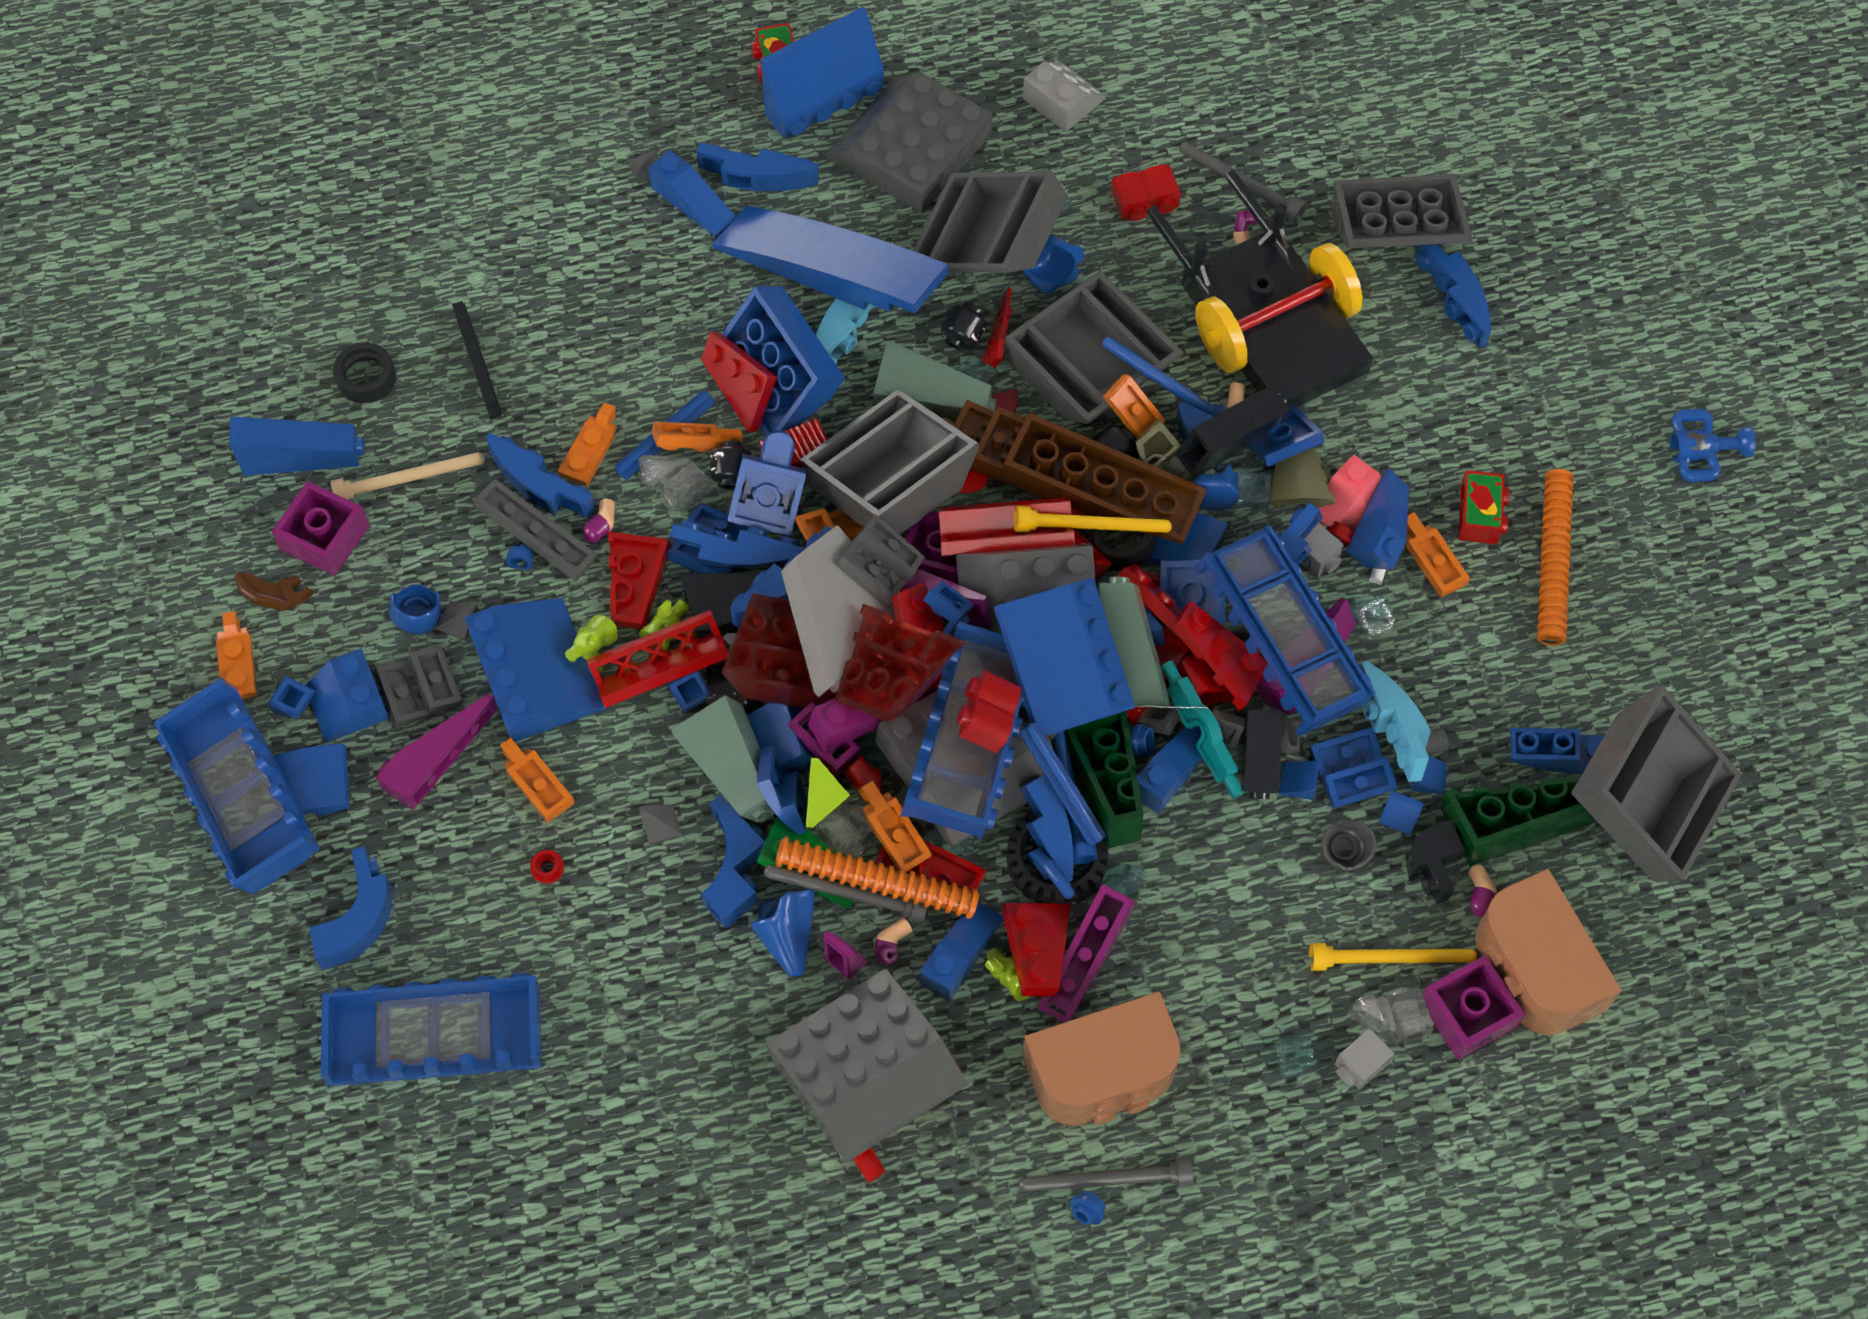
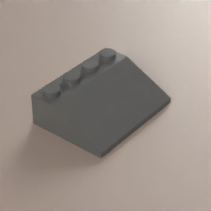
M1456 174L1334 180L1330 209L1334 227L1347 248L1472 242V234Z

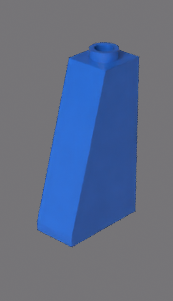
M230 417V447L244 476L358 467L359 456L365 455L363 436L358 437L354 424Z

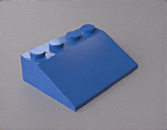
M864 7L761 59L765 115L784 139L791 135H800L811 124L817 121L824 122L828 120L832 113L842 108H851L857 100L866 95L873 96L877 94L884 86L883 65L867 11Z
M755 286L723 332L725 337L777 376L759 427L765 437L772 431H789L791 428L800 425L827 403L845 380L833 359L782 286Z
M1094 578L1070 583L994 607L1018 685L1021 687V694L1030 722L1037 723L1044 736L1136 708Z
M563 598L495 605L464 617L508 735L514 742L607 709L600 698L598 686L588 667L587 660L580 656L575 662H571L565 656V652L573 646L577 633Z

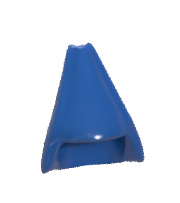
M1049 235L1035 267L1022 271L1039 291L1044 294H1051L1057 288L1067 286L1077 279L1080 270L1076 266L1084 260V251L1078 245L1069 244L1061 238Z
M812 889L788 892L782 897L762 902L759 906L758 920L751 923L752 930L790 977L801 976L804 973L815 900V890Z

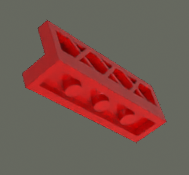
M709 610L587 660V664L598 686L600 698L605 708L730 657L713 614ZM705 623H709L713 634L703 638L691 636L696 627ZM673 637L681 640L678 647L671 651L660 648L663 641ZM643 650L650 653L644 662L636 663L629 661L632 654L636 651ZM609 662L619 665L616 673L602 678L597 668Z

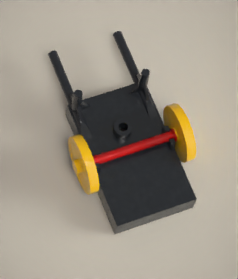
M1235 170L1229 171L1225 175L1226 180L1264 232L1205 259V242L1198 241L1195 245L1194 254H1190L1158 207L1152 206L1147 210V215L1185 267L1182 286L1196 305V322L1204 346L1220 369L1226 373H1234L1241 369L1257 393L1272 385L1276 392L1285 398L1288 407L1294 405L1296 407L1301 406L1369 373L1373 357L1345 320L1358 314L1362 308L1363 295L1354 267L1338 246L1332 243H1324L1313 248L1310 253L1309 270L1286 238L1283 228L1287 207L1284 204H1278L1274 217H1269Z

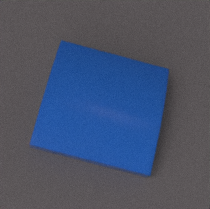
M701 502L685 521L701 526L700 532L713 535V531L716 530L733 536L732 541L737 542L740 529L747 532L749 526L728 522V514ZM675 542L668 551L669 561L699 574L733 573L735 568L700 563L698 561L700 549Z
M1197 512L1183 544L1155 536V550L1148 562L1161 567V561L1201 560L1205 553H1212L1216 550L1227 530L1228 524Z
M1372 727L1307 747L1312 760L1319 762L1318 774L1333 809L1398 789L1388 757L1383 758Z
M344 744L313 746L274 755L303 815L310 813L325 815L350 807L347 752Z
M770 746L760 749L757 784L763 797L773 812L790 829L799 835L806 833L808 797L798 771L784 774L774 747Z

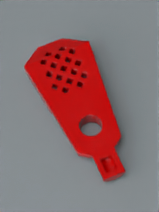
M1010 287L1003 293L982 361L994 368L1003 359L1005 337L1013 308L1009 307L1012 294Z

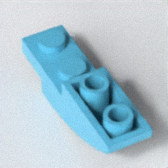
M836 298L827 310L816 336L835 364H837V359L843 353L849 354L856 347L858 341L857 327L864 324L868 317V312L874 305L869 304L864 310Z
M1361 662L1360 669L1369 676L1375 691L1373 696L1363 706L1366 720L1370 721L1375 733L1386 732L1388 742L1393 744L1397 753L1398 766L1401 769L1403 768L1408 782L1422 781L1429 760L1425 749L1431 733L1429 726L1414 702L1389 676L1370 662Z

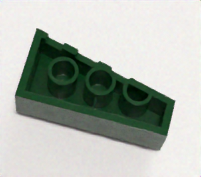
M1127 711L1065 730L1075 780L1088 807L1105 832L1104 840L1108 849L1140 841L1144 814L1138 779H1136L1135 759L1131 749Z
M1581 776L1541 780L1540 784L1522 785V782L1509 783L1508 787L1488 789V786L1474 787L1473 791L1458 792L1457 789L1445 790L1441 804V811L1446 821L1451 820L1465 849L1463 855L1469 866L1574 831L1595 822L1594 817L1571 794Z

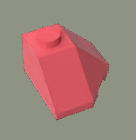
M1353 455L1333 475L1328 483L1329 490L1335 495L1336 502L1335 504L1317 507L1323 516L1320 522L1331 527L1333 522L1337 521L1351 530H1356L1382 478L1380 473L1356 455Z

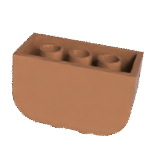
M1549 869L1501 890L1492 899L1476 929V947L1481 957L1487 956L1525 1013L1521 1023L1526 1028L1544 1035L1559 1034L1599 1016L1609 1009L1622 990Z
M1159 991L1024 1036L1022 1058L1040 1106L1051 1119L1069 1126L1083 1125L1094 1121L1095 1125H1102L1112 1121L1116 1113L1125 1110L1129 1114L1141 1112L1149 1107L1148 1102L1154 1101L1165 1094L1171 1086L1180 1057V1042Z

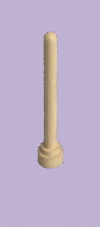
M477 452L351 482L350 479L345 481L343 478L331 480L330 484L334 494L349 500L355 498L354 495L478 466L484 463L485 456Z

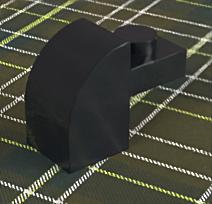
M1451 820L1423 830L1415 839L1406 862L1409 879L1422 874L1423 877L1420 880L1423 891L1428 897L1433 896L1436 904L1448 901L1454 891L1444 866L1460 861L1465 851Z

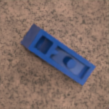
M670 149L648 167L651 188L714 237L719 236L736 218L733 212L693 167Z
M1391 469L1385 470L1346 549L1357 562L1366 568L1393 570L1406 544L1409 486Z
M1199 726L1193 729L1184 728L1150 760L1136 777L1138 779L1141 802L1158 814L1203 761L1202 756L1196 749V743L1201 737Z
M978 902L975 914L971 919H966L965 914H963L939 942L921 969L920 985L950 1002L1003 922V916Z

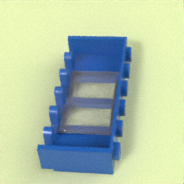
M220 678L154 722L159 732L157 740L166 752H169L173 760L170 762V766L177 777L183 780L186 786L183 790L188 801L193 806H196L200 814L197 816V820L203 830L210 834L213 840L211 848L217 858L224 862L227 868L225 876L232 887L235 889L240 888L253 894L276 881L320 850L292 790L260 729L256 726L237 687Z
M514 973L509 978L495 979L493 976H479L474 981L460 982L457 979H443L439 981V984L425 985L422 982H408L403 987L389 988L386 985H372L368 987V990L354 991L351 988H337L332 993L322 994L321 1077L327 1086L542 1068L540 985L536 975Z

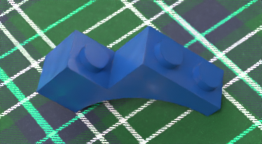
M719 795L710 803L712 815L718 821L726 838L725 857L715 880L701 895L704 906L727 929L757 904L755 891L758 889L748 875H740L757 861L766 837L755 824L750 827L731 804Z

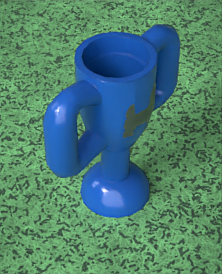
M1701 408L1683 409L1674 413L1671 422L1674 431L1670 437V448L1679 449L1678 456L1672 457L1675 463L1679 462V474L1685 481L1706 482L1718 478L1721 469L1716 453L1719 450L1737 449L1738 453L1748 458L1754 455L1756 445L1755 434L1750 426L1743 427L1734 437H1718L1712 433L1713 418L1708 410ZM1703 421L1704 424L1702 430H1686L1681 422ZM1706 459L1710 465V469H1688L1691 461Z

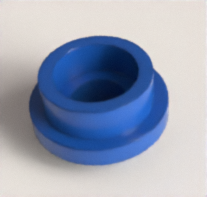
M1136 724L1133 730L1130 731L1131 749L1135 757H1144L1145 754H1151L1154 750L1155 734L1152 728L1146 727L1144 724Z
M1082 1191L1080 1195H1075L1070 1201L1073 1215L1079 1222L1085 1225H1098L1103 1220V1212L1106 1206L1096 1194L1090 1191Z

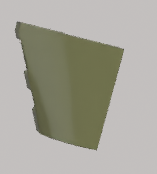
M1157 419L1135 441L1140 461L1187 480L1192 475L1176 456L1181 444L1162 422Z
M1308 449L1275 464L1269 502L1275 508L1304 503L1306 506L1312 503L1315 507L1335 504V495L1329 490L1327 484L1329 479L1322 470L1323 463L1320 455L1315 450Z

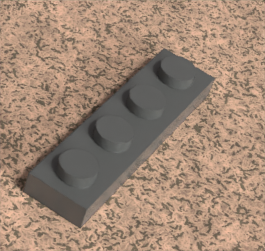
M496 479L474 499L473 506L574 581H577L596 561L598 554Z

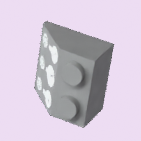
M1044 61L1024 78L1023 99L1065 132L1106 99L1104 94L1063 63Z

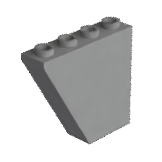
M838 525L798 554L781 571L813 690L818 697L828 689L834 694L849 681L845 676L846 674L851 672L853 676H856L870 664L866 660L869 655L875 660L890 647L886 641L891 639L895 643L901 638L897 634L893 602L885 607L836 565L838 559L852 542Z

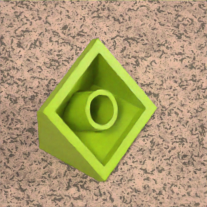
M811 758L806 827L808 828L816 826L850 796L818 758Z

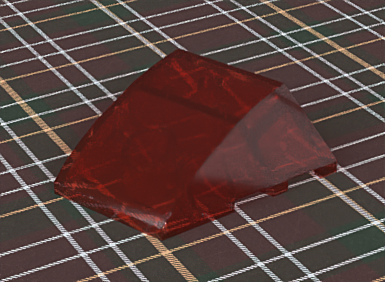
M754 593L751 595L722 670L723 675L743 698L805 708L812 701L816 705H820L843 694L853 692L850 683L847 682L834 694L828 689L818 697L813 690L789 600Z
M862 604L860 613L863 615V620L859 632H854L852 640L856 643L852 658L846 661L835 700L840 704L888 723L904 713L923 695L965 642L962 639L937 630L935 633L896 620L883 610Z

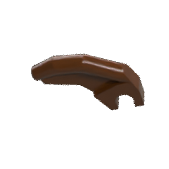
M240 572L234 577L238 590L243 596L255 605L284 611L301 605L313 595L308 587L304 588L301 592H294V589L301 584L297 576L274 583H267L249 572L245 574Z

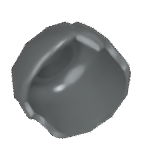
M1340 820L1333 823L1325 831L1321 842L1324 859L1333 868L1341 871L1361 869L1373 858L1377 846L1374 832L1361 820ZM1353 847L1350 856L1341 857L1338 855V853Z

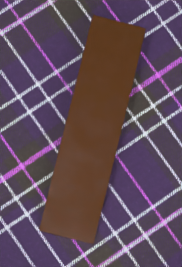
M966 400L954 424L955 428L976 441L979 445L978 452L970 468L971 470L1045 499L1069 497L1072 509L1092 516L1169 520L1172 524L1169 532L1144 533L1179 544L1184 543L1207 489L1032 413H1028L1027 417L1024 418L997 406L994 412Z

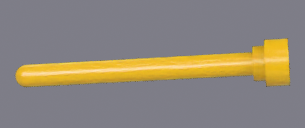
M1016 506L1014 513L1015 532L1029 533L1030 530H1036L1037 527L1167 533L1172 528L1171 522L1164 519L1037 513V510H1031L1030 506Z
M1310 943L1309 957H1313V963H1310L1311 971H1326L1327 967H1333L1334 964L1471 963L1477 959V953L1473 949L1334 950L1332 946H1327L1326 943Z

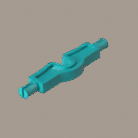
M1169 661L1161 666L1170 683L1167 691L1175 706L1206 707L1202 704L1187 676L1183 678L1180 676L1173 661ZM1176 708L1185 728L1193 729L1199 726L1201 729V737L1196 743V749L1207 764L1216 782L1224 783L1231 799L1243 795L1245 792L1234 775L1238 772V768L1223 742L1220 726L1213 713L1208 708Z

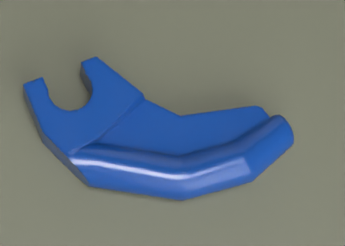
M1040 847L1027 855L1028 862L1034 865L1041 880L1051 879L1066 899L1074 896L1075 892L1064 873Z

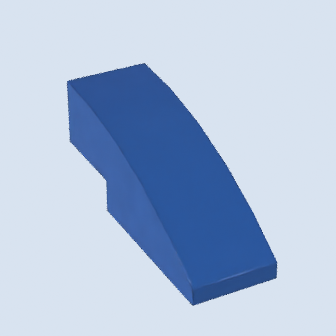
M1041 774L1019 788L1036 816L1035 819L1025 824L1038 848L1040 847L1057 864L1068 881L1073 880L1074 857L1067 813L1046 776Z

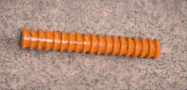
M1565 469L1549 470L1544 476L1543 534L1541 536L1542 552L1540 555L1541 578L1539 580L1540 596L1538 599L1539 615L1537 617L1538 633L1536 638L1540 643L1548 646L1561 645L1567 640L1566 623L1568 621V578L1570 576L1571 508L1573 506L1572 490L1574 476L1573 473ZM1541 640L1556 641V642H1558V643H1556V644H1549V643H1545V642H1543V641H1541Z
M786 836L781 839L775 859L777 867L786 865L787 870L797 868L798 873H802L803 870L808 871L809 876H813L814 873L819 874L818 877L820 879L826 876L829 877L831 882H834L835 879L840 880L839 883L842 885L848 882L850 887L853 888L859 885L860 889L864 891L866 888H870L871 893L881 891L882 896L892 894L893 899H897L899 896L902 897L904 902H908L910 899L913 900L915 905L921 902L924 907L928 908L932 905L934 910L937 911L943 908L944 912L948 914L950 911H954L955 916L965 914L966 919H971L975 914L979 900L978 889L973 888L972 891H969L968 887L964 885L961 888H958L956 883L947 885L946 880L936 882L935 877H931L929 880L926 879L924 874L918 877L915 876L913 871L907 874L902 868L896 871L894 866L891 865L885 868L884 864L880 862L878 865H874L873 860L864 862L862 857H858L856 860L852 858L851 854H847L846 857L842 856L840 851L834 854L831 853L829 848H826L825 851L820 850L821 847L819 845L813 848L810 847L808 842L802 845L799 844L800 841L797 839L791 842L789 837Z

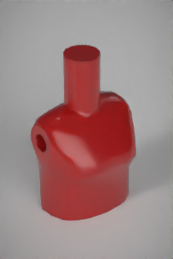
M862 755L857 756L853 762L841 771L858 794V790L862 786L873 781L883 795L881 792L882 775L880 769L870 766Z

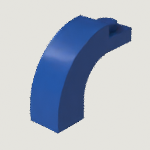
M365 846L351 850L358 880V894L353 906L347 913L336 920L309 927L315 959L322 970L346 963L362 954L376 941L388 921L392 905L391 884L386 874L381 875L376 856L370 857Z

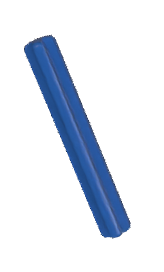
M703 390L666 422L694 423L714 405L715 401L709 392ZM651 434L619 461L614 469L621 478L627 480L663 448L657 447Z
M1035 722L1024 726L1019 731V735L1085 841L1090 846L1100 842L1105 837V832L1039 726Z

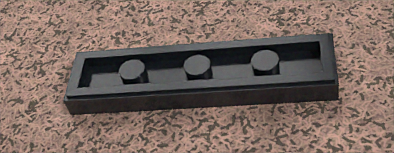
M463 301L453 303L455 317L489 418L499 417L502 413L466 305Z

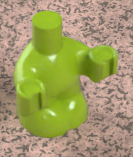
M679 599L672 606L670 600H665L658 608L657 614L651 622L639 631L640 638L681 622V617L689 609L688 604ZM693 632L691 636L696 637L697 633ZM673 637L664 640L660 648L667 650Z
M598 614L593 616L587 623V626L582 627L577 632L573 646L565 652L566 658L571 662H575L580 656L588 660L600 655L598 651L603 646L611 645L618 639V630L615 623L604 615ZM605 664L597 667L599 672L605 667Z
M992 948L987 953L986 958L988 960L985 962V967L991 972L992 977L998 979L1010 991L1015 1000L1023 1001L1030 996H1022L1013 957H1005L997 948Z

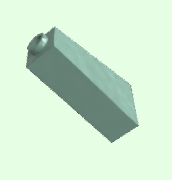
M890 341L886 342L873 392L874 406L899 389L939 417L949 418L954 423L966 400L995 412L996 399L991 397V385Z
M1110 577L1109 583H1100L1099 596L1135 706H1170L1168 691L1140 588L1138 585L1130 583V578Z
M725 695L671 729L673 736L740 816L756 823L765 821L773 816L774 812L766 802L757 784L760 746L741 703Z

